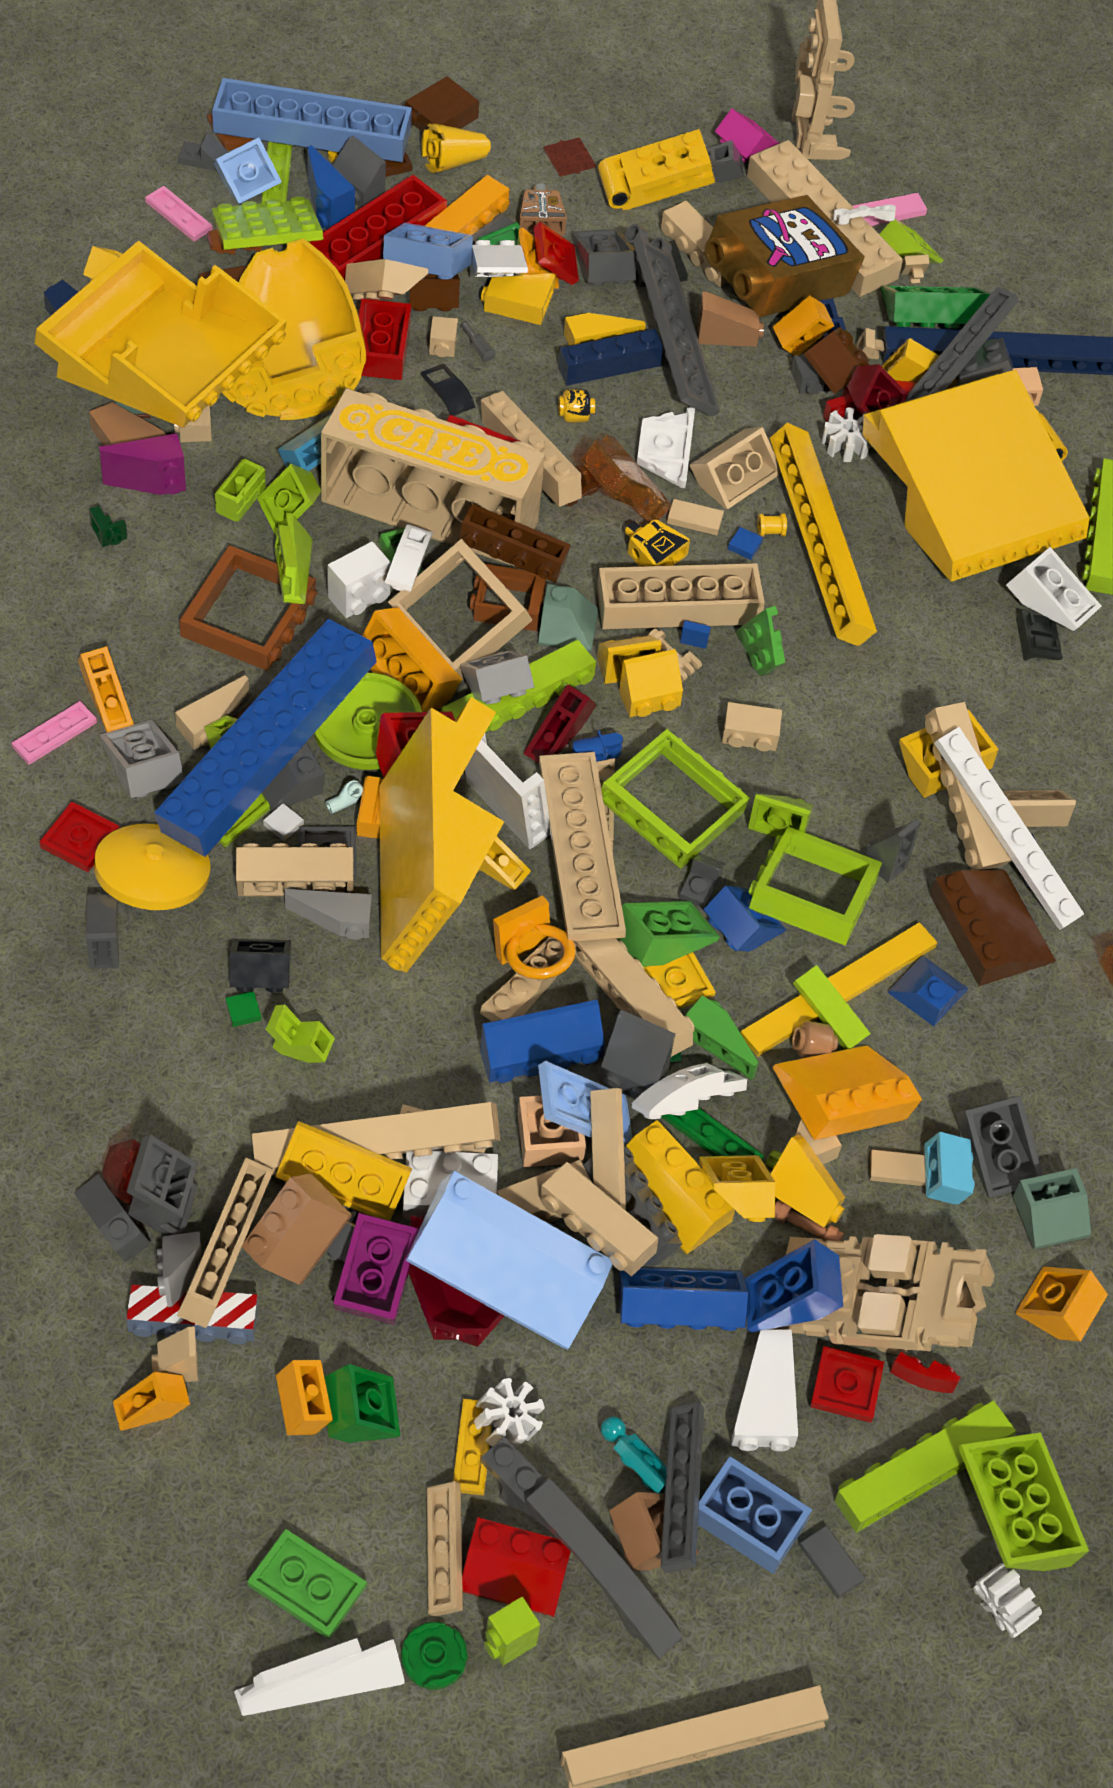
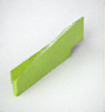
M286 513L285 524L278 525L274 550L283 602L305 604L313 540L292 513Z

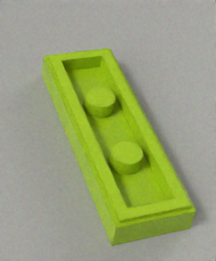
M817 965L793 982V985L822 1022L832 1027L834 1035L837 1036L838 1042L844 1050L853 1048L871 1034Z

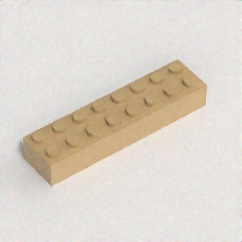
M789 140L750 156L747 177L771 203L808 195L865 256L852 285V289L859 297L881 288V285H887L899 279L903 259L863 217L849 219V223L839 225V219L834 220V211L836 209L852 210L854 208Z

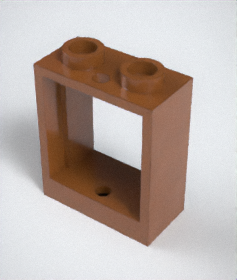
M485 564L507 589L532 593L529 610H526L532 621L523 629L537 631L546 589V579L526 570ZM476 575L474 589H477L478 592L477 594H472L470 610H474V621L497 625L511 612L505 606L484 603L488 586Z

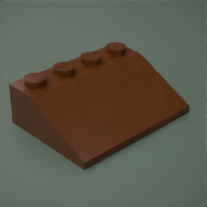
M960 870L935 878L930 897L978 986L1036 969L1056 961L1006 870Z

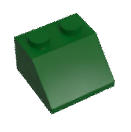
M351 1364L324 1376L333 1419L327 1425L329 1438L353 1443L401 1436L393 1377Z

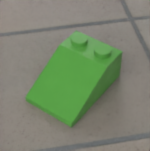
M691 901L623 903L622 905L626 936L625 938L617 939L625 944L628 953L633 959H638L643 967L665 965L719 940L720 936Z

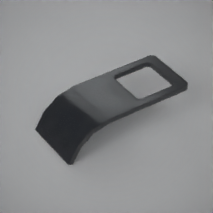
M440 364L420 373L423 379L441 396L450 415L455 416L475 408L473 398L467 387L445 364ZM444 369L451 377L434 383L427 374Z

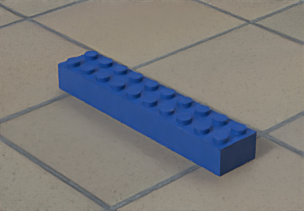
M327 619L154 812L161 833L206 857L377 661L372 641Z

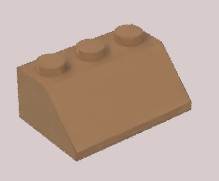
M311 1173L293 1176L289 1178L247 1237L242 1248L261 1268L300 1285L306 1280L352 1215Z

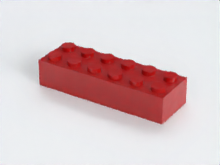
M411 175L324 231L323 240L309 241V243L336 267L345 281L347 264L382 260L384 235L403 223L425 226L447 208V200L415 175Z

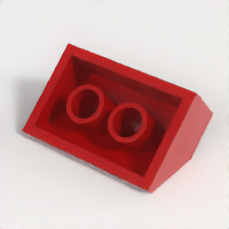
M452 711L439 712L455 721ZM428 712L383 713L381 715L376 757L384 778Z
M478 1517L462 1575V1592L508 1605L523 1597L531 1611L554 1617L571 1551L559 1539Z

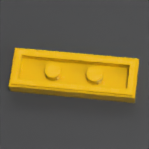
M463 1398L453 1481L461 1485V1493L484 1495L487 1468L480 1461L481 1457L489 1451L490 1445L486 1443V1439L491 1435L492 1425L483 1426L479 1430L476 1429L474 1420L484 1409L476 1407L479 1400Z

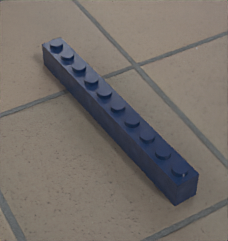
M885 326L882 341H884V351H882L883 363L909 338L940 356L961 330ZM994 331L986 340L1003 337L1013 368L1037 367L1038 372L1113 375V337Z

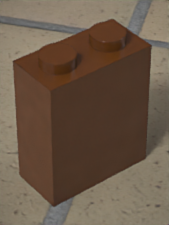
M448 76L405 101V107H412L411 125L416 126L422 133L424 130L429 129L428 124L435 123L461 129L479 117V100Z

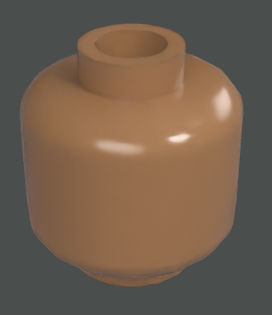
M805 1021L794 1030L792 1046L799 1057L808 1058L835 1052L838 1046V1038L834 1035L830 1025Z

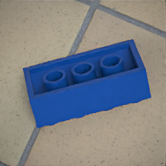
M592 1000L482 1024L480 1054L489 1083L494 1081L506 1083L514 1077L522 1075L528 1077L539 1075L538 1065L545 1061L567 1069L572 1064L581 1062L592 1064L598 1061L599 1058H603L605 1042L598 1001Z
M641 1267L633 1276H630L624 1270H619V1313L621 1323H626L630 1327L657 1324V1326L667 1329L674 1328L676 1325H685L696 1330L705 1329L707 1326L719 1327L726 1331H734L738 1327L746 1328L748 1290L742 1271Z

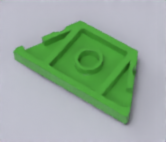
M776 606L766 608L735 631L751 659L754 670H757L759 676L769 674L785 663L781 631L779 629L774 630L772 616L778 614Z

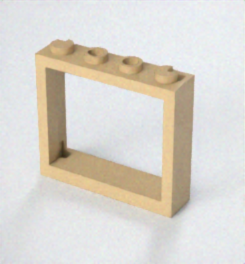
M462 539L416 577L411 592L407 590L400 591L388 601L392 608L399 607L458 673L462 680L465 677L460 664L493 655L532 621L526 609ZM465 561L511 613L452 663L406 610L460 563Z

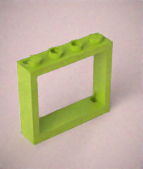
M668 729L608 778L601 788L604 805L680 869L744 813L750 800L741 791L742 789L736 787L719 770L712 767L700 754L694 752L681 738L676 737ZM661 754L728 809L722 817L691 844L623 788Z
M788 826L783 836H777L773 849H770L764 865H761L756 880H753L750 886L749 894L752 895L749 909L846 946L875 886L883 862ZM785 853L860 881L845 915L768 886Z

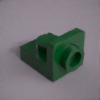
M99 505L89 508L90 525L102 547L117 545L127 539V525L124 520L112 523L109 515H104Z

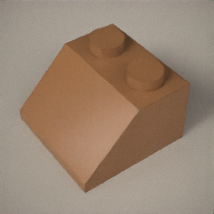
M636 1492L609 1510L613 1520V1528L619 1535L625 1551L626 1561L632 1570L650 1571L661 1566L665 1494Z

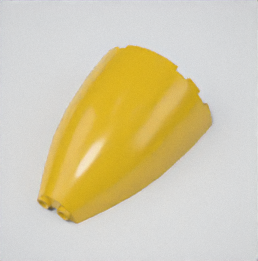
M304 238L287 243V248L281 252L273 248L256 252L238 283L287 320L286 336L279 345L274 344L270 348L269 353L263 360L260 361L258 359L248 374L239 376L234 386L229 391L224 390L222 394L232 403L235 401L245 407L247 412L260 417L270 415L279 416L280 420H297L322 414L338 404L346 388L354 391L362 378L361 374L366 363V349L360 319L348 286L336 267Z

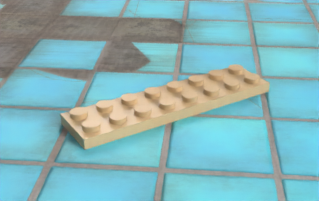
M595 752L539 756L541 777L545 783L549 828L567 938L573 942L625 938L626 928Z

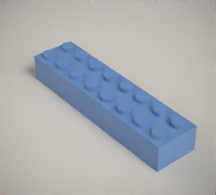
M222 78L212 110L213 132L252 139L260 138V140L303 147L312 145L315 149L341 152L348 139L354 136L382 159L403 162L411 132L412 107Z

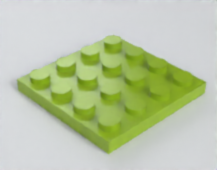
M293 197L285 202H281L279 199H269L266 203L259 204L254 201H247L238 206L220 204L217 206L218 208H212L213 220L224 250L286 244L303 238L306 241L323 240L321 225L309 199L304 197Z

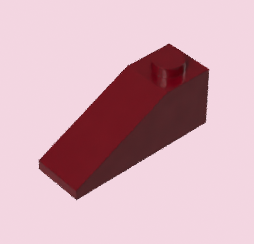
M567 684L523 754L539 763V756L558 755L582 729L597 706L590 697Z

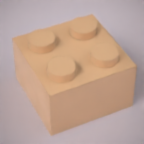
M542 1096L519 1097L517 1116L523 1167L564 1165L566 1162L570 1164L577 1160H581L583 1163L586 1150L585 1135L546 1120Z

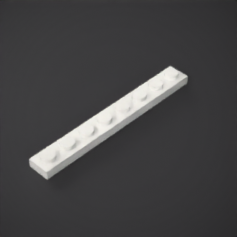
M960 727L938 739L934 743L1056 927L1061 930L1084 915Z

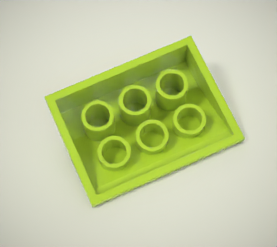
M1041 1432L962 1444L958 1447L1005 1568L1034 1571L1071 1567L1089 1552Z

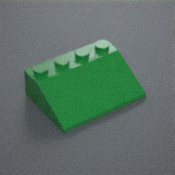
M881 285L888 318L892 322H896L898 327H911V323H920V327H935V323H945L944 327L959 328L960 324H967L991 295L990 292L977 287Z

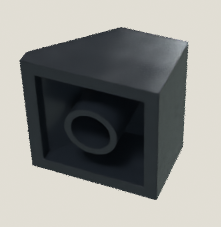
M233 939L230 951V987H236L237 991L242 992L253 991L254 988H266L268 992H282L283 988H289L291 941Z

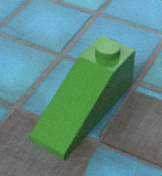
M702 995L685 1015L691 1019L695 1028L693 1042L752 1080L756 1075L759 1062L727 1011L718 1002L709 1000Z

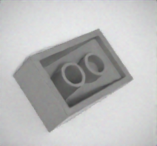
M152 719L100 734V740L120 783L131 798L144 797L150 792L160 789H171L184 780L179 752Z

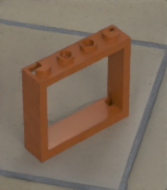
M229 545L179 620L180 636L268 671L273 662L280 660L285 643H291L295 632L294 629L297 624L302 625L309 605L314 606L315 598L318 595L316 579L308 576L305 604L291 603L265 646H260L202 623L237 568L280 585L277 563Z

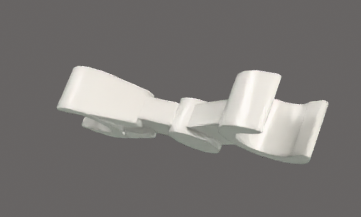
M861 205L852 210L840 208L834 211V220L839 219V225L848 224L849 219L860 216H875L882 220L893 221L895 220L896 206L882 205L873 208Z

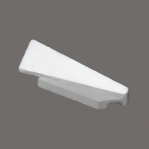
M356 1638L261 1672L253 1678L254 1684L234 1691L241 1714L245 1716L404 1684V1677L395 1642L392 1639L361 1652L362 1650Z

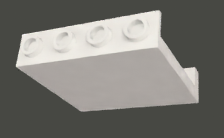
M484 734L465 768L467 783L530 850L550 836L549 812L544 779L536 772L522 783L488 747L486 735Z

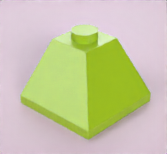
M897 219L890 221L879 234L902 259L905 256L929 255L930 263H942L944 261L914 229Z
M290 464L258 496L257 500L275 536L277 535L278 525L285 524L286 513H292L298 519L315 502L321 493V489L312 472Z
M756 794L748 829L773 837L783 836L788 826L805 833L810 821L813 804L787 796Z

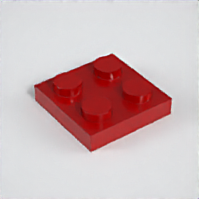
M539 222L534 226L537 262L542 268H547L556 274L560 280L574 285L579 281L575 245L542 222Z
M71 802L39 841L40 848L89 873L94 866L98 845L107 835L120 829V826Z
M823 1346L810 1407L872 1423L885 1361Z

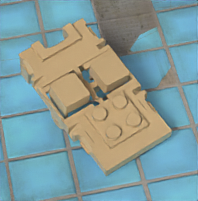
M817 0L814 16L810 17L808 21L809 36H806L804 42L800 43L796 61V84H798L792 112V122H796L797 126L795 144L796 148L800 149L807 159L840 160L849 157L851 151L838 147L836 135L823 134L825 125L829 126L832 124L833 117L846 118L855 111V105L850 98L831 96L835 71L849 70L853 66L855 58L852 53L840 50L842 33L837 0ZM838 58L846 60L845 63H837ZM843 105L847 108L842 110L833 108V106Z
M880 1234L874 1235L873 1238L863 1237L861 1244H859L856 1236H850L849 1241L827 1240L826 1242L816 1238L790 1237L786 1255L814 1239L839 1255L843 1307L820 1320L772 1329L792 1330V1333L806 1334L807 1336H829L834 1344L876 1347L881 1352L899 1355L901 1352L905 1354L907 1350L931 1351L932 1344L946 1347H972L977 1316L973 1308L959 1307L964 1281L967 1283L973 1300H980L982 1286L991 1287L995 1275L985 1249L954 1250L948 1242H942L941 1249H938L934 1241L912 1240L909 1236ZM870 1274L874 1278H887L886 1286L879 1287L865 1284V1281L869 1280ZM899 1279L909 1280L911 1284L920 1283L919 1287L902 1289L899 1288ZM918 1294L917 1300H909L907 1308L901 1296Z

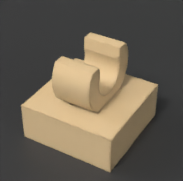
M929 255L905 256L900 270L901 275L909 274L911 284L920 283V279L924 277L923 273H925L930 264Z
M865 328L856 342V347L858 350H862L868 359H879V350L884 351V341L875 339V330Z

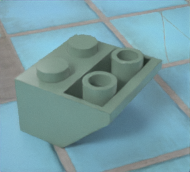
M1077 1168L1020 1180L1013 1198L1034 1250L1091 1236L1087 1192Z

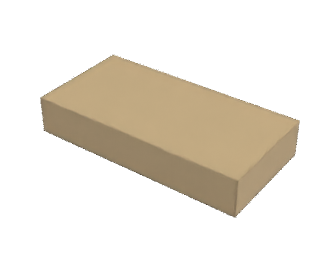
M673 499L667 523L718 535L724 511Z
M872 1150L870 1154V1181L926 1186L925 1155Z

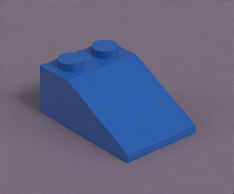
M312 145L308 146V185L312 203L321 228L328 230L355 212V187Z
M815 1239L744 1279L748 1290L747 1330L750 1332L820 1320L843 1307L839 1255Z

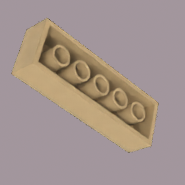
M757 563L599 568L597 594L602 629L683 627L685 621L707 626L744 625L764 609L765 602Z

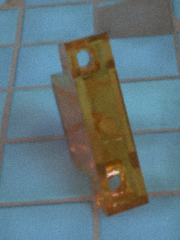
M607 434L603 440L597 439L580 458L582 464L611 497L631 505L647 521L659 520L672 506L613 436ZM649 498V503L646 506L645 501Z

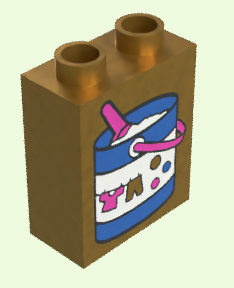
M808 195L718 215L703 253L708 263L721 273L734 288L737 296L745 300L759 317L794 309L808 296H812L820 301L849 294L865 258Z

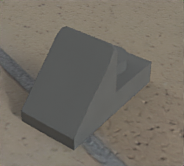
M207 132L202 145L184 141L178 155V163L217 171L213 164L214 161L229 152Z
M702 854L696 856L692 861L690 874L680 892L679 899L691 901L692 904L705 908L726 864Z

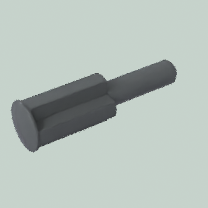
M463 322L461 327L471 338V346L485 362L493 359L496 353L483 335H477L468 322Z

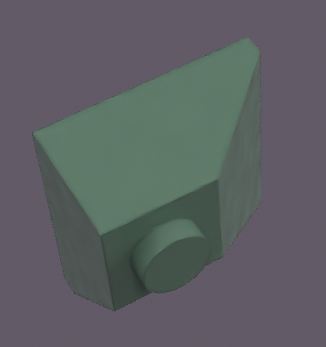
M548 584L538 644L562 648L579 640L586 650L591 652L598 608L575 588Z

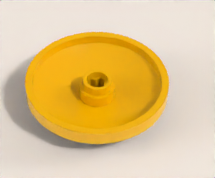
M135 824L113 831L98 845L94 861L96 879L110 896L129 906L146 910L175 909L193 902L205 891L209 882L211 868L208 854L204 857L161 833L158 824Z

